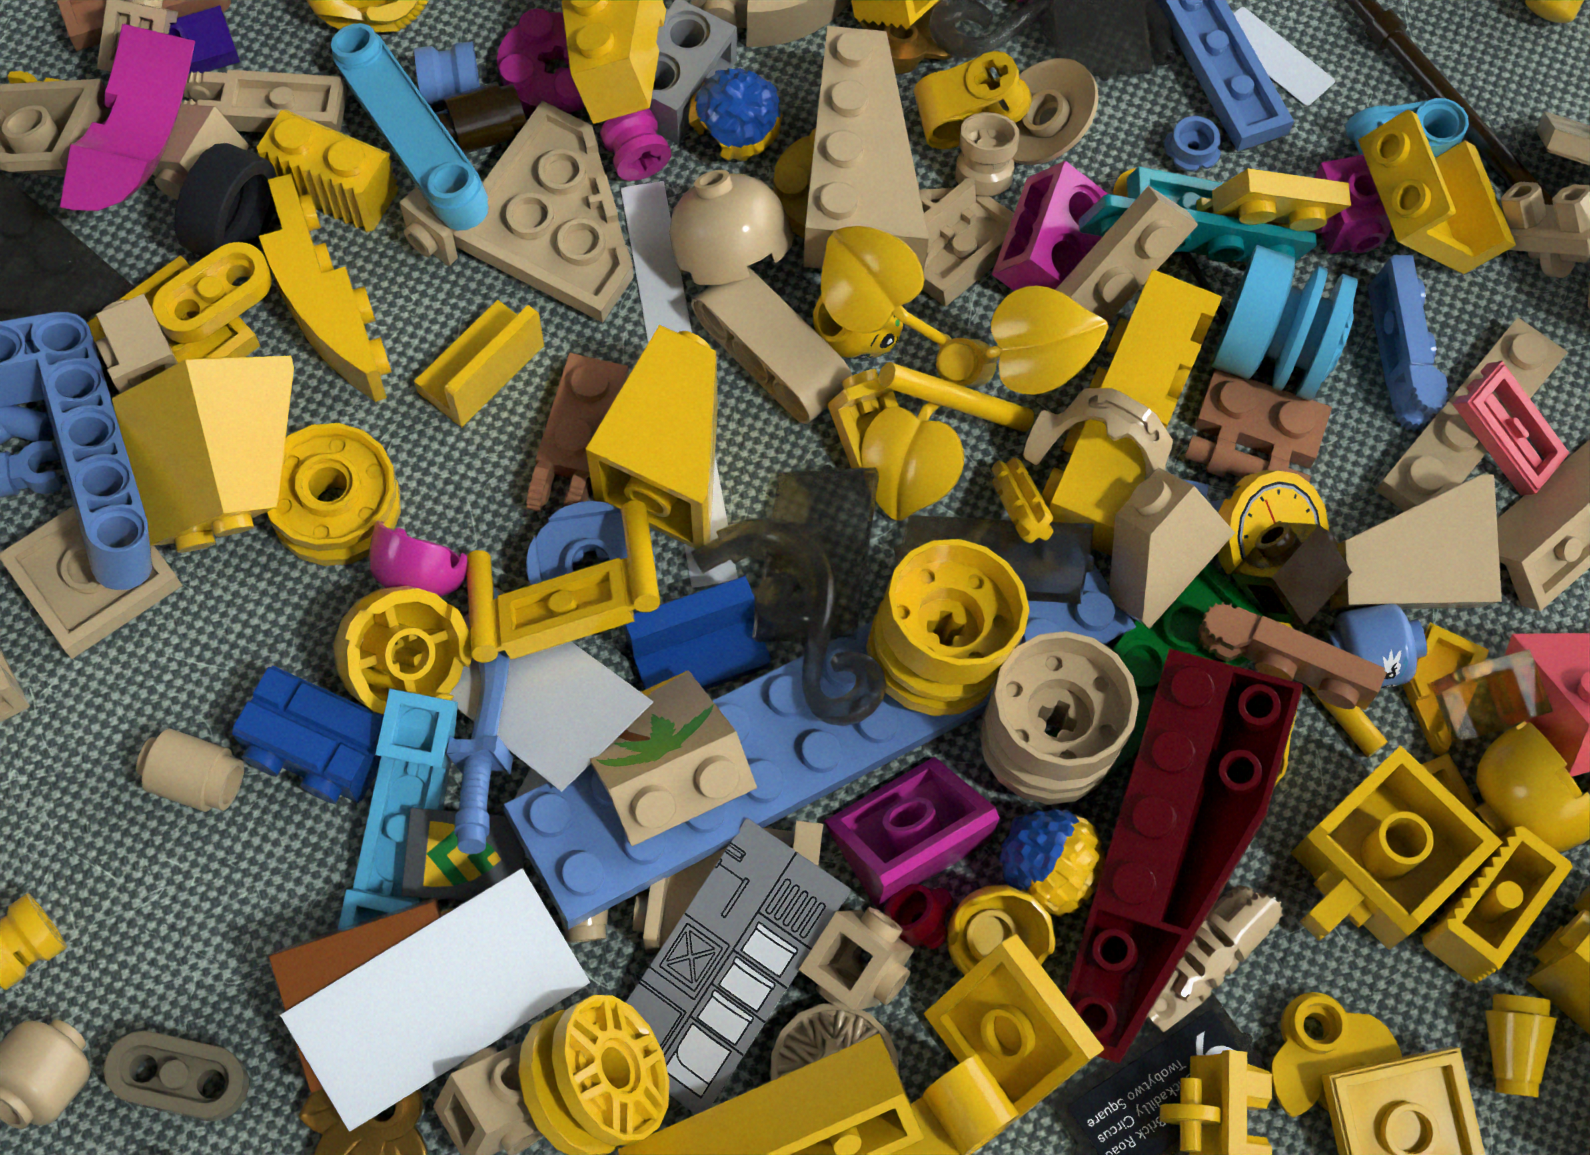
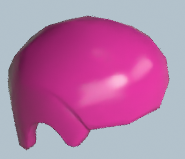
M378 520L375 522L369 550L370 568L372 576L385 588L409 585L442 597L457 590L462 584L467 572L466 554L462 553L459 557L446 546L407 536L403 528L398 527L392 530L387 528L382 521Z

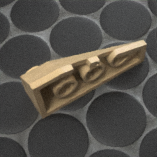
M87 79L0 84V170L57 177L65 176L70 144L79 141L87 132L92 122L102 124L105 120L107 121L112 109L105 106L106 89L101 80Z

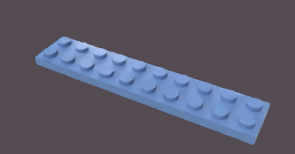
M1068 526L1055 530L1046 541L1039 538L1033 543H1029L1001 557L1010 564L1024 584L1030 608L1025 633L1018 646L1039 634L1068 631L1095 638L1109 648L1117 644L1126 631L1129 632L1136 628L1130 616L1113 603L1109 592V585ZM870 622L713 700L738 734L757 789L634 846L630 845L610 795L591 764L562 792L550 782H547L505 803L504 814L568 930L649 888L663 878H668L728 847L732 839L741 833L739 829L746 818L764 828L983 714L993 689L982 703L961 714L931 716L907 709L884 692L870 670L866 649L872 624Z

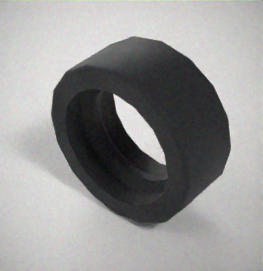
M229 143L214 144L203 152L189 170L180 189L175 209L174 225L179 245L202 257L232 242H244L256 247L260 242L259 236L265 234L275 207L268 184V179L277 177L274 166L265 158Z

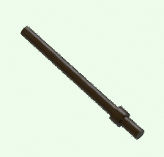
M1344 0L1366 24L1365 33L1380 50L1387 48L1431 99L1446 98L1456 102L1465 110L1469 125L1464 136L1472 145L1476 146L1477 151L1510 188L1518 182L1538 183L1542 190L1544 204L1553 205L1552 197L1407 36L1405 33L1407 25L1392 9L1385 11L1376 0Z

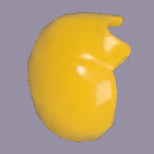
M1006 884L984 886L970 893L959 903L947 926L948 936L946 944L951 960L964 976L996 946L1015 934L1020 937L1040 965L1055 950L1056 942L1052 919L1049 913L1031 894Z

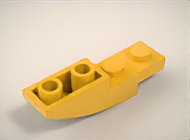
M291 173L268 179L282 230L261 235L259 239L280 294L294 321L322 358L352 386L374 401L388 398L381 376L392 373V369L382 338L369 340L365 324L376 321L366 287L353 289L346 266L334 269L326 242L314 245L310 231L320 229L321 225L311 194L298 195Z

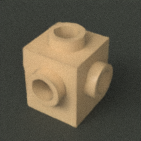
M868 907L865 913L861 910L836 911L799 970L818 984L816 990L827 1001L842 1010L857 1011L878 1006L880 1001L887 1005L897 996L910 975V971L904 965L914 949L898 938L903 931L902 928L887 915L874 908ZM862 949L873 956L866 968L860 961Z
M523 1041L500 1052H497L495 1047L480 1050L465 1060L459 1069L451 1073L433 1108L461 1155H493L505 1149L508 1155H515L532 1146L543 1136L537 1129L523 1098L518 1073Z

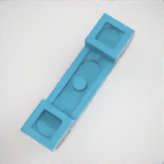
M389 689L375 754L381 756L353 888L346 889L338 929L422 902L420 897L401 896L410 809L443 810L451 759L446 753L450 735L453 738L455 735L458 702Z

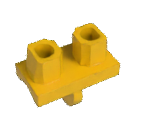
M1223 1050L1220 1054L1190 1056V1078H1181L1180 1104L1160 1105V1121L1180 1125V1151L1189 1152V1155H1272V1146L1268 1142L1267 1137L1247 1135V1110L1267 1109L1272 1099V1074L1267 1070L1247 1064V1052Z

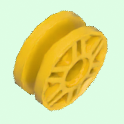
M341 423L314 424L285 438L277 508L268 511L267 514L280 543L299 559L322 566L347 565L369 556L370 543L376 521H382L387 528L395 529L401 514L400 488L395 478L394 467L384 447L364 430ZM330 488L345 489L344 494L334 501L324 502L318 500V497Z
M592 995L570 1008L554 1012L532 1025L521 1045L518 1073L524 1102L537 1129L557 1150L567 1155H607L620 1145H632L644 1140L660 1127L669 1102L670 1080L664 1053L649 1024L631 1005L613 995Z

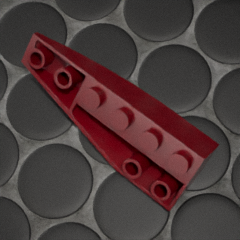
M1169 648L1065 994V998L1104 1047V1050L1097 1057L1118 1064L1121 1063L1266 818L1303 690V684Z

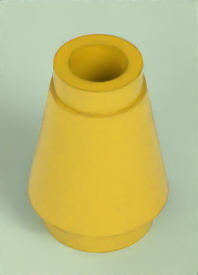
M1493 994L1492 1010H1485L1493 1074L1494 1078H1496V1093L1539 1098V1084L1542 1082L1557 1018L1550 1017L1551 1000L1520 995Z

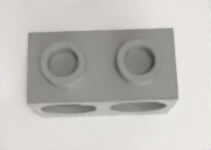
M675 0L665 14L664 26L658 29L656 43L659 48V56L653 89H663L653 90L649 108L654 113L658 122L656 133L679 144L691 127L688 118L691 97L700 91L704 81L715 75V71L732 69L737 62V26L684 0Z

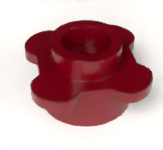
M911 884L892 895L885 907L884 914L902 928L903 931L898 938L909 946H926L928 949H934L939 947L948 936V930L945 928L946 912L953 905V897L944 888H936L931 892L926 886Z

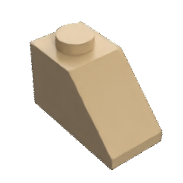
M1159 467L1148 479L1135 488L1131 498L1115 515L1109 592L1113 603L1128 616L1149 629L1235 534L1232 528L1194 485Z

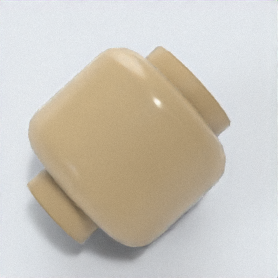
M56 1019L52 1020L49 1025L29 1020L14 1026L0 1042V1120L18 1129H25L29 1124L38 1126L50 1124L60 1116L81 1091L89 1079L90 1065L82 1052L86 1042L76 1029Z

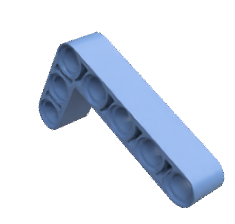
M53 312L0 321V407L38 400L45 401L94 577L106 588L114 590H129L141 585L148 579L152 571L148 522L90 327L83 318L69 312Z

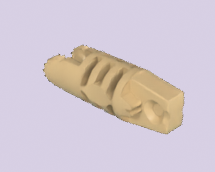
M1241 885L1233 887L1231 891H1228V894L1223 896L1212 907L1146 1021L1152 1027L1165 1032L1201 1005L1211 995L1210 991L1213 988L1217 989L1224 982V977L1226 975L1230 976L1237 969V964L1244 962L1257 945L1269 934V931L1274 929L1275 925L1279 923L1280 917L1283 916L1281 913L1283 907H1280L1281 901L1275 900L1274 896L1261 892L1258 894L1253 892L1252 888Z

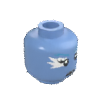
M1396 604L1371 605L1343 611L1336 617L1333 630L1326 631L1324 636V642L1384 667V671L1387 674L1380 689L1410 682L1416 674L1417 658L1427 655L1426 638L1420 621L1418 619L1408 621L1403 610Z

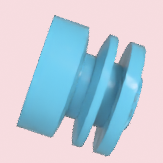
M1256 245L1232 302L1211 367L1249 380L1265 356L1275 359L1272 388L1282 391L1295 366L1302 369L1296 387V396L1311 401L1315 397L1321 383L1334 370L1348 338L1354 318L1353 303L1358 284L1357 278L1342 274L1338 278L1328 299L1321 296L1328 274L1327 268L1318 266L1301 290L1291 286L1295 271V257Z

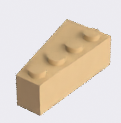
M827 26L805 225L803 267L822 269L827 239L833 231L849 226H865L885 231L905 242L917 255L924 274L929 236L887 31Z

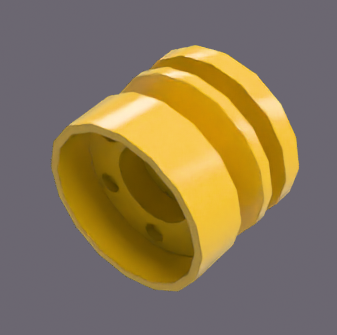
M961 539L933 540L911 550L893 571L883 601L880 603L877 614L871 624L866 644L870 670L884 692L907 709L931 716L961 714L982 703L994 688L1001 666L1018 646L1025 633L1030 608L1024 584L1007 561L982 545Z

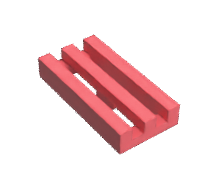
M1503 361L1487 363L1480 371L1483 377L1474 379L1467 386L1470 393L1459 396L1453 403V406L1520 496L1536 494L1569 455V451ZM1493 391L1496 392V394L1499 396V398L1502 400V402L1505 404V406L1507 407V409L1510 411V413L1513 415L1514 418H1511V417L1509 416V414H1508V413L1506 412V410L1503 408V406L1501 405V403L1498 401V399H1497V398L1495 397V395L1492 393ZM1527 437H1529L1530 440L1533 442V444L1535 445V447L1538 449V451H1539V452L1541 453V455L1544 457V460H1542V459L1540 458V456L1537 454V452H1536V451L1534 450V448L1531 446V444L1529 443V441L1526 439Z

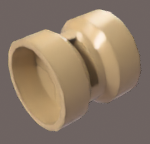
M988 112L973 114L964 120L961 125L959 138L961 153L957 157L955 179L958 184L964 181V178H975L976 195L994 196L1009 189L1014 175V160L1012 158L1017 152L1019 142V128L1014 121L1004 115Z

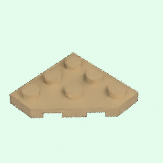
M541 101L482 182L488 196L489 206L485 219L476 227L468 230L457 231L451 229L455 247L603 323L634 278L632 261L628 247L625 245L608 178L603 169L593 126Z

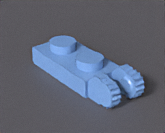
M1392 255L1369 284L1368 292L1386 388L1390 393L1392 409L1396 411L1394 414L1397 418L1396 422H1399L1401 427H1405L1407 431L1411 429L1415 432L1416 429L1421 430L1423 427H1426L1433 417L1432 413L1437 414L1447 405L1446 402L1449 400L1447 397L1449 392L1446 391L1448 383L1446 376L1433 366L1436 355V342L1433 334L1427 329L1423 308L1425 303V286L1423 281L1417 278L1413 255Z

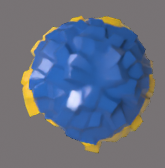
M728 68L727 70L715 71V75L704 81L700 91L695 93L690 99L689 124L694 127V130L699 135L704 133V129L709 130L711 135L722 148L720 156L725 160L737 159V161H747L749 157L763 152L765 148L774 142L780 133V123L783 114L779 108L780 101L777 89L770 81L763 79L750 70L746 72L743 68Z
M1054 809L1046 812L1038 810L1033 814L1030 813L1013 819L1010 834L1001 845L1002 851L998 860L1003 865V878L1009 886L1031 894L1048 913L1062 917L1066 912L1074 913L1081 907L1084 902L1083 899L1088 900L1093 894L1095 886L1100 881L1106 861L1104 858L1106 853L1101 847L1102 841L1099 838L1096 827L1087 819L1074 815L1067 809L1063 811Z

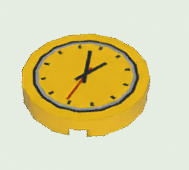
M1263 470L1244 476L1235 485L1240 487L1234 491L1232 498L1224 499L1218 511L1219 515L1235 532L1219 550V562L1226 574L1231 575L1232 571L1255 547V541L1260 533L1277 522L1320 524L1329 532L1326 508L1315 487L1298 474L1279 470Z

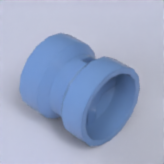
M473 41L455 43L450 50L438 51L433 46L414 48L419 92L429 105L441 104L444 97L480 87Z

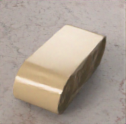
M748 266L749 278L722 285H710L693 298L691 302L692 309L705 330L790 415L803 424L810 423L828 408L827 403L844 390L841 382L853 376L842 357Z

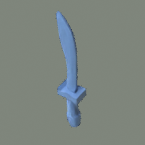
M493 586L494 599H496L500 593ZM505 650L498 652L497 658L491 662H479L481 685L471 739L456 740L450 735L446 753L463 774L459 811L455 815L454 832L458 837V849L466 854H477L486 848V837L489 835L490 830L487 800L491 771L504 770L511 774L514 756L497 735L510 661Z

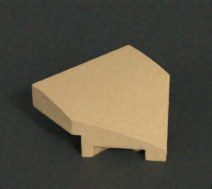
M964 178V181L952 188L919 189L929 236L923 290L945 307L995 266L1014 215L1012 211L991 197L976 195L975 178Z

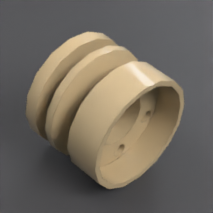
M1063 631L1039 634L1017 646L999 670L993 692L990 695L984 712L979 734L984 760L997 780L1021 798L1048 805L1073 802L1097 789L1112 769L1135 726L1139 700L1133 675L1117 653L1092 637ZM1047 724L1060 728L1057 737L1049 736L1044 732Z

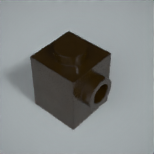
M1277 522L1260 533L1255 541V547L1232 571L1231 575L1252 605L1265 617L1277 622L1306 625L1352 571L1338 552L1336 539L1320 524Z

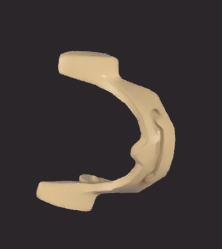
M1085 388L1063 413L1054 414L1046 410L1039 413L1026 441L1023 454L1025 460L1034 465H1039L1043 457L1061 435L1065 437L1075 423L1092 419L1101 421L1106 425L1107 436L1110 439L1116 441L1128 437L1139 446L1145 461L1146 479H1148L1158 467L1165 470L1166 462L1172 449L1173 439L1156 413L1136 400L1113 388Z

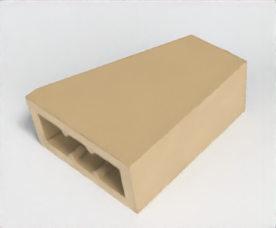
M1494 474L1479 475L1338 543V552L1352 573L1330 597V611L1351 610L1381 604H1396L1401 609L1480 608L1502 602Z

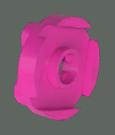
M538 8L528 10L520 17L519 24L507 33L498 50L497 67L501 85L504 86L511 83L514 85L524 114L530 117L541 101L570 115L571 112L585 107L571 76L570 66L569 68L559 67L555 74L546 72L545 63L549 60L561 59L567 65H570L562 12L549 13L544 9Z

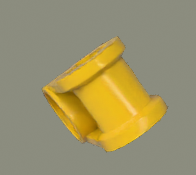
M1000 51L987 52L973 60L945 71L931 73L919 80L913 89L926 142L929 146L936 149L958 147L961 125L965 119L973 114L983 112L997 113L1008 117L1016 123L1028 113L1032 103L1031 92L1025 81L1019 78V69L1013 58ZM991 67L996 69L999 75L998 78L993 77L990 71ZM1004 99L1009 108L1008 110H1003L999 102L1000 100Z

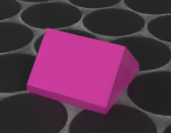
M934 756L831 816L824 822L832 838L878 910L888 903L892 895L907 885L922 884L989 844L1000 817L995 806Z

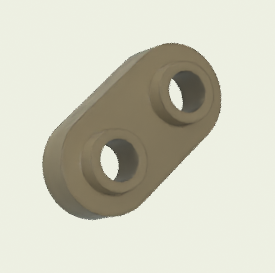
M150 1031L133 1032L119 1039L110 1049L104 1064V1077L107 1086L120 1099L135 1106L202 1121H219L231 1116L241 1107L249 1089V1076L246 1067L230 1051L218 1046ZM148 1059H155L157 1062L155 1076L148 1082L139 1083L136 1077L139 1065ZM214 1074H222L225 1079L224 1089L218 1096L206 1098L203 1093L205 1081Z

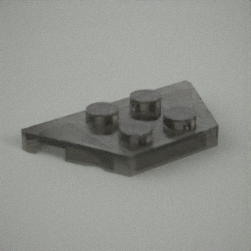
M0 171V321L53 312H69L80 316L87 323L90 321L89 316L101 312L107 305L118 301L136 288Z

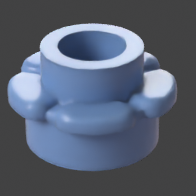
M1200 116L1186 117L1178 122L1174 127L1173 133H1169L1166 136L1164 142L1165 152L1169 157L1174 158V164L1182 170L1195 172L1200 167L1209 169L1218 162L1221 151L1218 149L1221 143L1220 133L1216 125L1207 118ZM1188 145L1194 146L1198 149L1192 150L1188 148Z

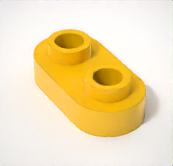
M232 242L217 248L165 283L157 291L153 300V313L163 333L168 338L179 343L199 342L257 304L267 295L272 283V276L266 259L255 246L244 242ZM240 277L250 278L240 286L232 285ZM188 312H199L198 315L191 319L181 320Z

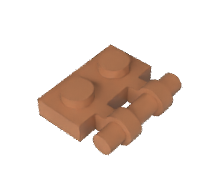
M1215 368L1193 429L1214 435L1216 440L1212 442L1192 435L1184 458L1206 465V472L1222 478L1226 472L1243 478L1263 470H1279L1298 474L1310 482L1311 475L1288 468L1289 462L1311 468L1316 460L1332 407L1313 400L1308 401L1297 397L1296 394L1284 390L1279 391L1273 389L1270 385L1252 379L1247 380ZM1236 443L1269 454L1268 459L1264 460L1235 449Z

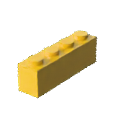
M880 1033L655 1132L642 1141L619 1148L618 1152L619 1155H890L925 1138Z

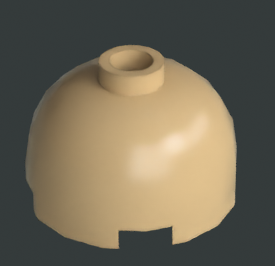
M726 170L710 171L695 180L694 186L681 197L674 207L669 230L671 247L681 274L685 271L690 272L694 283L699 285H722L749 278L750 274L747 266L761 261L770 254L774 262L777 263L792 247L793 231L787 213L773 190L762 180L743 174H729Z

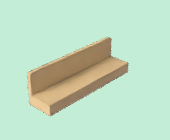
M1590 439L1560 464L1536 494L1524 495L1497 519L1499 563L1506 565L1521 606L1538 611L1543 610L1590 568Z

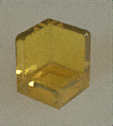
M1530 649L1466 666L1431 682L1449 735L1455 743L1515 727L1523 721L1528 722L1553 712Z

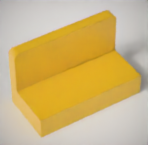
M496 300L414 380L417 393L462 428L544 347L539 312L530 305H527L517 315L501 301Z

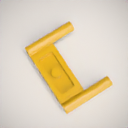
M629 501L621 508L627 551L626 558L620 559L619 557L498 595L496 599H494L490 554L483 550H475L468 553L466 576L472 658L477 662L487 663L496 659L498 652L505 650L510 660L635 622L633 612L635 609L640 612L656 610L660 606V596L646 505L641 501Z

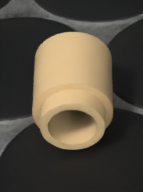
M168 728L157 738L151 737L145 742L137 759L136 772L142 776V787L146 792L204 812L212 808L224 811L232 804L240 789L244 775V762L232 757V752L229 748Z

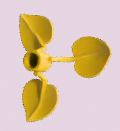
M849 226L837 229L827 239L821 274V294L825 308L831 318L838 325L849 331L873 333L884 328L894 314L900 322L939 345L940 350L936 357V368L941 379L967 388H976L988 383L996 371L999 359L1000 379L1008 389L1029 395L1043 394L1055 390L1072 379L1086 366L1098 350L1108 330V323L1105 319L1087 310L1064 293L1049 287L1027 286L1007 295L993 314L991 332L998 345L990 347L987 343L977 339H952L948 334L941 333L910 314L902 306L916 298L924 286L922 265L917 255L905 242L890 233L865 226ZM928 401L922 406L918 416L903 407H889L880 412L867 428L861 449L865 480L877 504L894 520H905L917 511L940 501L953 489L961 476L964 466V450L959 436L950 425L941 421H929L933 412L941 407V405Z

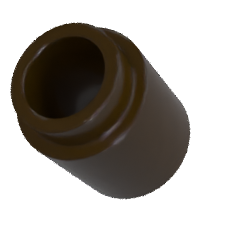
M493 82L444 97L443 105L445 110L435 113L464 154L515 139V132H519L526 123L519 96L512 83L500 87L497 82Z

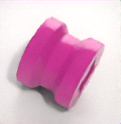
M650 109L607 120L600 130V137L605 148L615 154L613 165L618 176L623 180L636 181L648 178L663 169L671 158V149L667 140L656 133L658 122Z

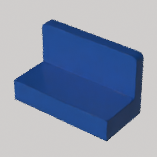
M746 576L662 604L652 612H638L634 614L635 622L624 625L626 642L644 690L688 670L701 687L707 690L764 670L770 666L771 657L754 617L755 598Z

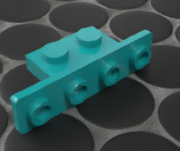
M1140 166L1127 177L1128 197L1112 194L1104 195L1079 218V231L1081 233L1103 237L1149 185L1187 210L1198 224L1174 252L1185 251L1207 255L1209 259L1216 262L1235 260L1248 263L1256 245L1295 257L1296 263L1297 260L1317 246L1316 234L1313 232L1295 231L1287 227L1266 223L1256 225L1243 224L1239 221V218L1197 211L1196 200L1201 197L1212 199V190L1222 185V182Z

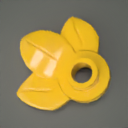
M1304 993L1293 999L1285 1007L1281 1017V1033L1285 1042L1272 1058L1270 1068L1274 1095L1280 1107L1291 1118L1306 1112L1316 1101L1329 1112L1321 1074L1402 1057L1401 1050L1388 1027L1374 1016L1361 1013H1346L1338 1001L1323 993ZM1306 1017H1313L1322 1024L1324 1034L1321 1040H1314L1306 1034L1304 1030V1020Z

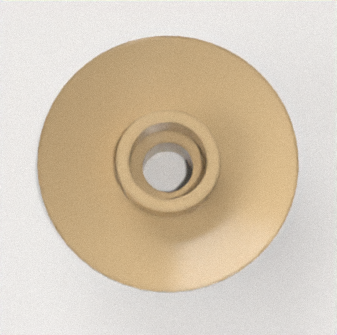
M1067 58L1044 60L1032 65L1019 74V78L1025 81L1031 92L1032 103L1028 113L1015 123L1019 128V142L1017 152L1012 159L1016 163L1036 165L1060 157L1079 142L1095 117L1098 106L1096 81L1085 66ZM1004 99L999 101L1003 110L1009 109Z

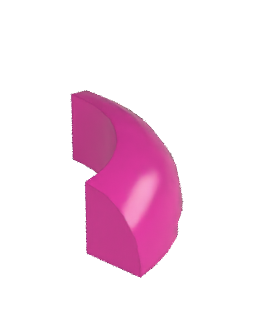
M122 24L112 71L105 90V106L112 110L107 121L105 120L102 124L92 122L84 136L76 143L70 144L60 203L61 208L86 211L102 210L127 200L152 175L166 149L178 116L192 61L194 40Z

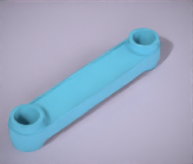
M362 23L343 27L334 35L331 41L332 56L342 78L345 79L346 84L437 217L450 229L457 231L476 227L485 219L489 209L488 196L479 174L382 38L375 33L374 29Z

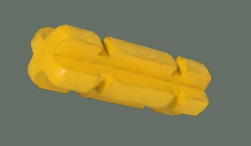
M1012 458L1007 463L998 460L991 468L995 476L992 484L1000 495L999 498L1009 517L1016 525L1015 528L1019 536L1027 543H1033L1038 538L1045 541L1048 540L1054 532L1050 525L1053 516L1044 504L1045 501L1032 478L1028 475L1029 473L1024 464L1017 458Z

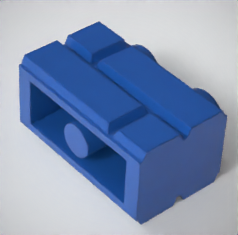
M272 665L267 668L253 692L252 700L247 702L236 720L232 735L241 748L245 750L242 759L254 768L275 777L278 776L282 768L301 776L303 780L300 786L310 794L326 802L336 804L341 795L359 803L363 800L373 782L380 764L381 756L375 754L384 716Z

